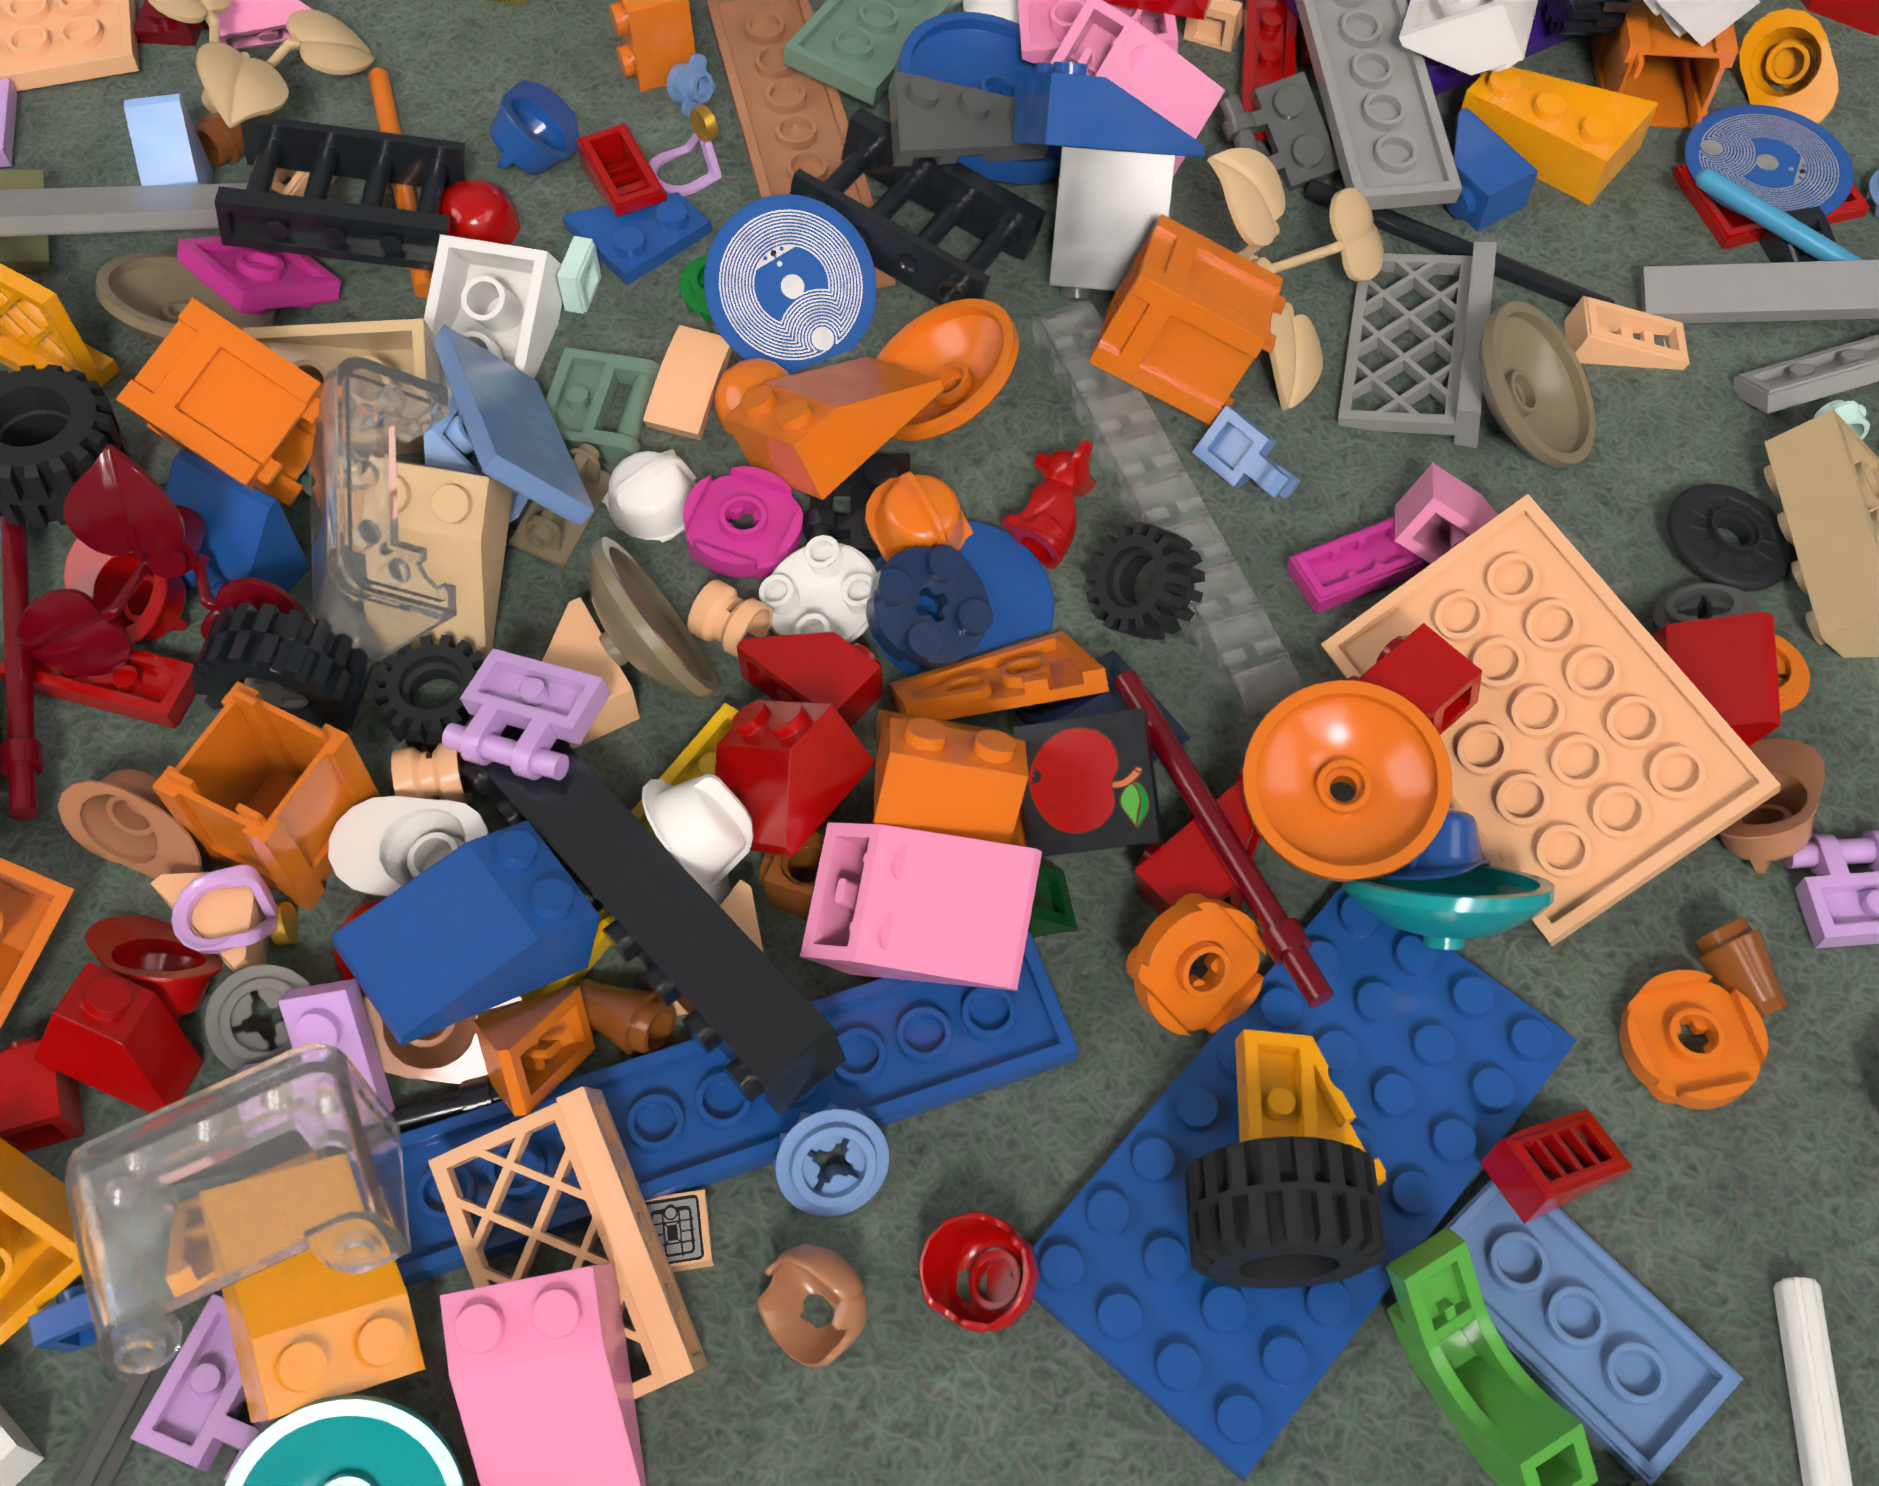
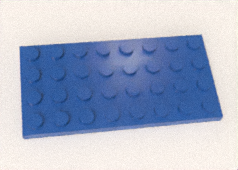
M1342 886L1304 930L1312 942L1308 951L1334 991V996L1326 1003L1310 1008L1286 967L1275 964L1264 976L1260 992L1247 1012L1221 1026L1032 1247L1039 1269V1278L1033 1300L1242 1481L1249 1475L1391 1287L1392 1283L1386 1265L1428 1238L1481 1168L1480 1162L1497 1142L1503 1139L1577 1041V1039L1454 950L1426 947L1422 944L1423 935L1407 932L1385 924L1354 902ZM1244 1029L1312 1036L1329 1066L1328 1074L1330 1080L1339 1090L1343 1091L1356 1115V1118L1350 1124L1366 1153H1369L1374 1159L1379 1157L1385 1168L1386 1181L1378 1187L1386 1255H1384V1260L1359 1275L1316 1286L1249 1288L1218 1282L1200 1275L1198 1271L1193 1270L1191 1267L1184 1170L1188 1169V1165L1192 1161L1221 1147L1240 1142L1235 1039Z

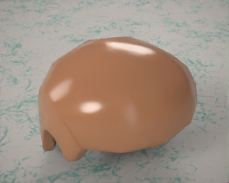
M807 1242L782 1252L765 1269L767 1276L772 1274L773 1276L771 1283L758 1299V1310L771 1337L790 1358L811 1369L828 1366L860 1336L867 1317V1298L865 1296L864 1284L856 1269L839 1252ZM808 1294H819L825 1297L834 1308L833 1320L827 1325L815 1328L813 1324L800 1318L801 1313L804 1311L803 1301Z

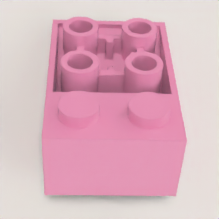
M1086 0L1050 62L1088 64V76L1108 78L1195 139H1197L1225 92L1221 86L1139 22L1103 0ZM1175 156L1173 177L1186 156Z
M828 822L800 957L850 975L1017 991L1042 851L1035 848L882 824Z

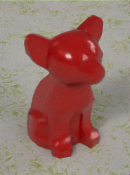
M1087 439L1080 443L1076 451L1060 449L1052 455L1040 452L1034 461V466L1044 481L1032 489L1031 497L1023 511L1015 515L1006 514L1001 526L1009 530L1007 533L1012 535L1016 542L1022 546L1025 545L1041 564L1050 569H1056L1062 562L1075 536L1077 509L1074 496L1079 498L1084 496L1096 484V480L1090 477L1089 466L1093 443Z

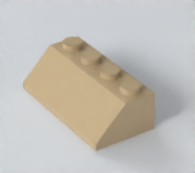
M1832 409L1765 441L1770 465L1764 467V475L1770 489L1777 498L1781 499L1784 512L1777 515V520L1785 539L1796 550L1798 560L1791 563V568L1798 586L1810 598L1813 610L1806 612V621L1814 639L1821 646L1828 644L1843 658L1879 657V458Z

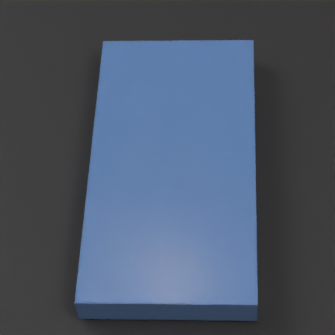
M444 325L432 341L482 472L575 525H582L595 510L538 382L452 328Z
M1491 1179L1443 1228L1448 1227L1466 1241L1489 1316L1503 1342L1522 1369L1553 1400L1581 1421L1584 1430L1636 1480H1645V1486H1651L1744 1379L1559 1207L1524 1224Z

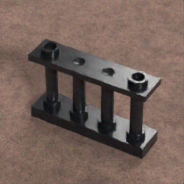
M860 108L849 120L841 157L843 162L824 182L800 168L793 174L790 194L816 199L837 210L851 222L865 241L875 268L940 305L961 299H984L990 276L984 272L1002 252L1024 261L1035 246L1046 214L1045 210L958 161L955 164L937 165L934 157L914 158L911 166L893 167L891 124L863 108ZM863 173L889 187L871 208L844 194ZM909 199L936 214L917 235L890 220ZM955 225L983 240L964 262L937 247Z
M265 116L253 117L241 123L246 161L248 165H253L246 190L222 186L218 188L214 203L222 245L433 271L440 234L451 236L450 216L439 214L444 190L455 182L467 180L465 143ZM277 168L310 172L303 197L270 193ZM333 176L366 180L360 204L327 200ZM389 183L422 187L416 211L383 207Z

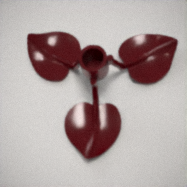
M109 444L101 451L90 468L72 485L64 501V519L72 533L91 549L109 556H121L131 552L133 557L140 562L113 602L101 611L98 604L83 591L77 589L50 591L37 597L27 606L19 620L16 636L24 651L30 652L35 659L52 667L84 676H100L112 673L127 662L132 648V639L127 630L112 620L121 613L149 571L167 579L178 578L191 570L195 571L200 603L211 611L206 615L201 625V634L204 639L207 637L216 614L219 615L221 610L227 606H231L236 610L239 603H251L257 610L261 609L263 603L277 605L279 612L289 614L291 609H295L305 613V620L312 621L293 596L275 584L261 579L242 578L229 581L219 588L215 597L211 592L207 573L210 558L199 553L207 531L204 519L196 511L188 507L175 505L166 492L145 470L115 446Z

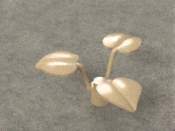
M148 0L159 12L177 21L199 23L205 20L209 26V43L202 45L196 56L197 71L204 86L201 100L208 111L211 113L218 112L229 128L235 127L250 118L273 113L285 105L289 90L286 82L275 67L293 50H299L302 59L311 68L333 75H349L364 71L371 67L375 59L367 45L347 25L321 11L304 9L292 13L287 20L286 27L293 38L286 39L270 58L264 62L256 58H250L247 52L240 53L233 47L220 43V21L215 14L227 11L230 0Z
M1243 147L1228 149L1214 154L1207 159V162L1214 169L1221 182L1234 224L1243 240L1249 244L1237 254L1276 274L1341 252L1343 267L1349 279L1356 282H1364L1374 278L1379 273L1384 258L1382 239L1376 225L1373 223L1374 219L1370 205L1363 194L1357 189H1342L1335 193L1331 200L1329 217L1333 234L1337 240L1336 242L1271 264L1268 259L1264 257L1259 258L1253 254L1263 246L1272 243L1280 232L1276 220L1284 213L1285 195L1276 168L1264 154L1257 150ZM1285 302L1281 315L1273 311L1269 326L1271 328L1270 333L1277 336L1274 349L1269 355L1282 411L1293 408L1312 391L1323 368L1322 350L1311 320L1304 314L1294 316L1293 306L1289 302Z

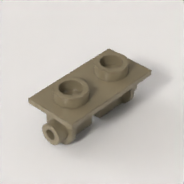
M581 443L578 448H572L568 452L595 511L582 525H575L533 501L509 540L510 545L562 568L566 566L607 494L608 482L611 474L600 470L601 465L598 461L600 458L599 451L586 443Z

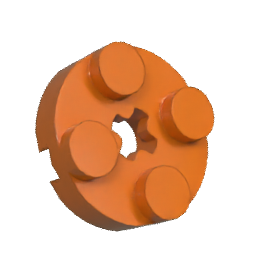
M1197 893L1184 895L1174 906L1167 909L1154 920L1144 933L1139 945L1135 946L1128 955L1126 962L1127 973L1134 980L1135 994L1142 1008L1169 1031L1191 1036L1187 1031L1206 1029L1210 1033L1217 1032L1224 1024L1246 1013L1257 998L1264 976L1257 972L1260 962L1259 951L1266 955V948L1261 941L1262 933L1259 927L1249 916L1225 901L1208 899ZM1209 953L1204 960L1208 968L1206 974L1201 978L1194 974L1189 975L1193 962L1199 956Z
M1673 970L1659 974L1650 979L1622 1012L1619 1040L1626 1063L1635 1077L1648 1088L1651 1095L1664 1103L1677 1104L1697 1110L1715 1109L1730 1104L1749 1089L1759 1075L1761 1064L1766 1061L1769 1047L1768 1036L1760 1014L1751 1001L1734 988L1729 993L1720 985L1709 982L1713 977L1709 974L1696 970ZM1681 1025H1688L1694 1035H1705L1708 1043L1700 1049V1053L1690 1051L1680 1042L1678 1036L1682 1033Z

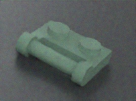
M565 347L546 397V402L568 451L572 448H578L581 443H586L599 451L600 459H605L608 463L619 464L624 458L641 452V445L638 439L644 424L643 418L661 365L645 358ZM618 383L630 384L632 387L617 431H602Z

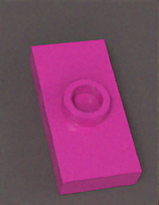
M1393 517L1290 556L1286 570L1314 613L1318 614L1415 576L1422 570L1424 560L1395 542V519Z

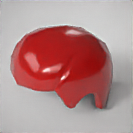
M471 179L455 182L445 188L439 214L450 216L451 236L509 245L514 241L521 228L519 215L508 195L500 187L487 180Z
M977 1211L947 1217L926 1237L917 1265L922 1296L927 1305L959 1327L981 1334L987 1331L996 1333L1012 1327L1031 1307L1039 1278V1269L1031 1243L1024 1235L1009 1223L990 1214ZM967 1269L970 1270V1303L961 1298L956 1291L958 1273ZM986 1271L987 1299L984 1297L980 1286L981 1278Z

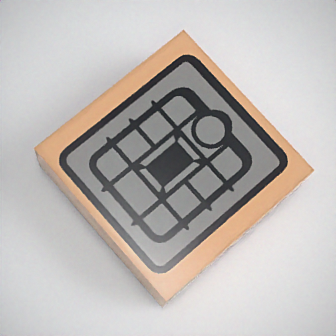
M705 1189L664 1195L645 1201L672 1272L714 1266L708 1201Z

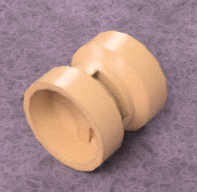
M715 579L704 586L696 597L688 616L687 627L690 633L707 642L715 639L723 644L725 652L738 658L736 646L742 642L747 632L756 637H766L769 633L773 611L771 607L754 598L741 599L738 597L737 589Z
M439 743L434 749L432 757L428 751L420 752L414 747L395 749L391 756V772L395 796L437 800L438 796L440 800H451L469 804L470 793H464L460 776H465L461 771V767L467 764V761L462 758L460 752L445 748L442 743Z

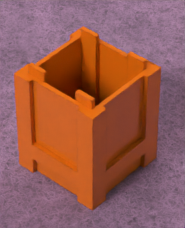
M1631 0L1632 4L1629 12L1623 13L1624 22L1620 28H1615L1614 34L1607 36L1590 35L1589 44L1595 87L1658 102L1659 104L1649 127L1687 128L1692 130L1697 123H1701L1702 119L1709 115L1708 107L1726 68L1732 67L1739 52L1734 24L1730 25L1702 47L1688 32L1679 38L1666 23L1661 13L1656 16L1644 0Z
M1161 214L1110 301L1104 323L1088 363L1211 426L1219 412L1226 405H1233L1234 399L1229 396L1252 361L1257 358L1262 349L1270 354L1274 349L1277 336L1270 333L1271 328L1269 326L1273 311L1281 315L1284 310L1286 298L1278 294L1284 278Z
M192 297L177 317L179 319L135 379H131L116 400L144 419L151 431L176 448L184 449L212 464L252 491L255 487L277 499L280 506L284 503L290 507L304 489L302 485L296 482L323 444L332 449L347 430L340 425L346 416L342 410L325 399L323 394L326 389L321 382Z
M237 681L221 701L224 708L174 768L169 765L152 788L176 821L191 835L203 858L223 868H226L227 865L231 867L243 864L250 865L258 870L267 885L283 892L288 901L311 911L326 891L323 884L334 870L328 859L329 838L337 821L353 806L373 797L381 796L347 733L328 724H325L321 729L265 702L259 691Z

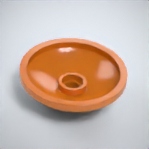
M974 298L956 300L940 305L915 318L884 346L876 359L940 379L944 386V390L892 436V439L918 441L946 435L975 419L997 398L1009 380L1019 350L1017 328L1008 313L1001 306L989 300Z
M1352 680L1328 681L1314 684L1291 694L1279 702L1264 717L1255 730L1245 755L1243 793L1247 811L1258 834L1268 847L1285 862L1302 872L1325 880L1337 882L1368 881L1392 874L1405 867L1430 845L1440 830L1449 809L1452 794V771L1447 749L1441 736L1427 716L1413 703L1394 691L1375 684ZM1338 782L1347 783L1352 787L1354 797L1349 801H1338L1331 795L1330 787Z

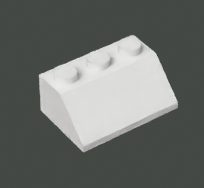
M1410 0L1399 39L1403 47L1471 76L1488 70L1492 72L1503 71L1512 67L1518 61L1524 60L1538 0Z

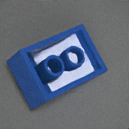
M1059 61L1054 63H1037L1036 73H1022L1017 76L1012 142L1204 158L1205 145L1108 78L1088 76V64Z
M527 820L466 842L332 934V944L354 978L357 979L358 984L398 1044L402 1046L588 968L600 915Z

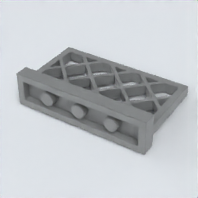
M1474 242L1473 256L1384 253L1380 271L1395 273L1401 280L1385 290L1371 279L1357 282L1338 425L1380 432L1455 435V445L1477 448L1483 395L1479 349L1481 336L1491 311L1497 242ZM1435 275H1459V281L1441 292L1427 282L1428 279ZM1414 289L1427 301L1409 311L1396 299ZM1369 293L1372 296V298L1367 301V295ZM1383 307L1397 320L1378 331L1364 317ZM1440 310L1453 323L1435 333L1422 320ZM1409 329L1423 342L1404 353L1391 340ZM1363 333L1367 337V339L1361 342ZM1378 348L1391 362L1373 373L1359 361V357ZM1435 351L1449 365L1430 375L1417 362ZM1404 371L1418 384L1399 396L1385 382ZM1358 375L1362 380L1355 384L1356 376ZM1448 382V388L1446 389L1443 385ZM1371 390L1386 403V405L1376 411L1352 410L1353 400ZM1431 394L1445 406V415L1419 413L1411 405Z

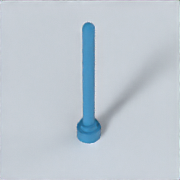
M1704 168L1696 175L1695 183L1699 189L1818 261L1864 260L1716 170Z

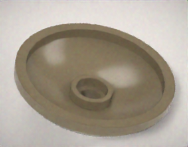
M140 252L120 256L105 263L99 269L96 276V296L112 317L125 327L160 344L179 319L177 317L192 297L242 331L243 328L272 326L275 321L276 309L266 310L263 314L259 315L244 314L233 309L226 300L209 286L203 284L198 277L178 262L176 252Z
M1512 301L1498 307L1489 315L1486 321L1479 349L1481 385L1490 413L1503 432L1533 459L1555 468H1567L1583 461L1593 447L1596 421L1589 384L1573 348L1556 324L1535 306L1523 301Z
M602 537L591 546L588 560L591 599L601 624L605 629V632L599 636V640L608 655L619 666L622 667L629 662L654 684L684 696L708 699L718 692L719 682L712 665L694 635L689 632L687 623L656 582L624 548L612 539Z

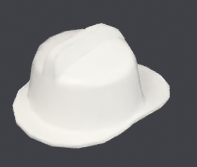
M674 449L662 453L652 451L634 453L624 458L612 471L608 482V492L602 503L607 505L609 515L615 525L629 536L665 542L684 531L683 508L688 494L696 485L694 481L697 477L682 459L675 454Z
M713 774L692 778L675 786L661 779L649 780L642 788V803L653 831L667 851L720 906L731 892L728 873L749 853L754 836L753 824L747 809L724 782Z
M402 796L373 797L353 806L337 821L329 838L328 859L336 876L351 889L370 895L387 897L466 842L488 835L489 831L481 815L466 803Z

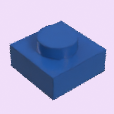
M100 1282L86 1283L70 1288L56 1297L57 1305L28 1317L34 1347L68 1353L143 1323L137 1295L105 1288L104 1284Z

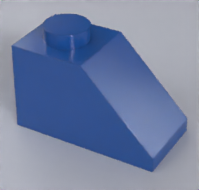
M1467 107L1459 111L1449 145L1462 191L1456 203H1448L1446 206L1453 217L1459 220L1464 219L1478 232L1526 206L1538 170Z

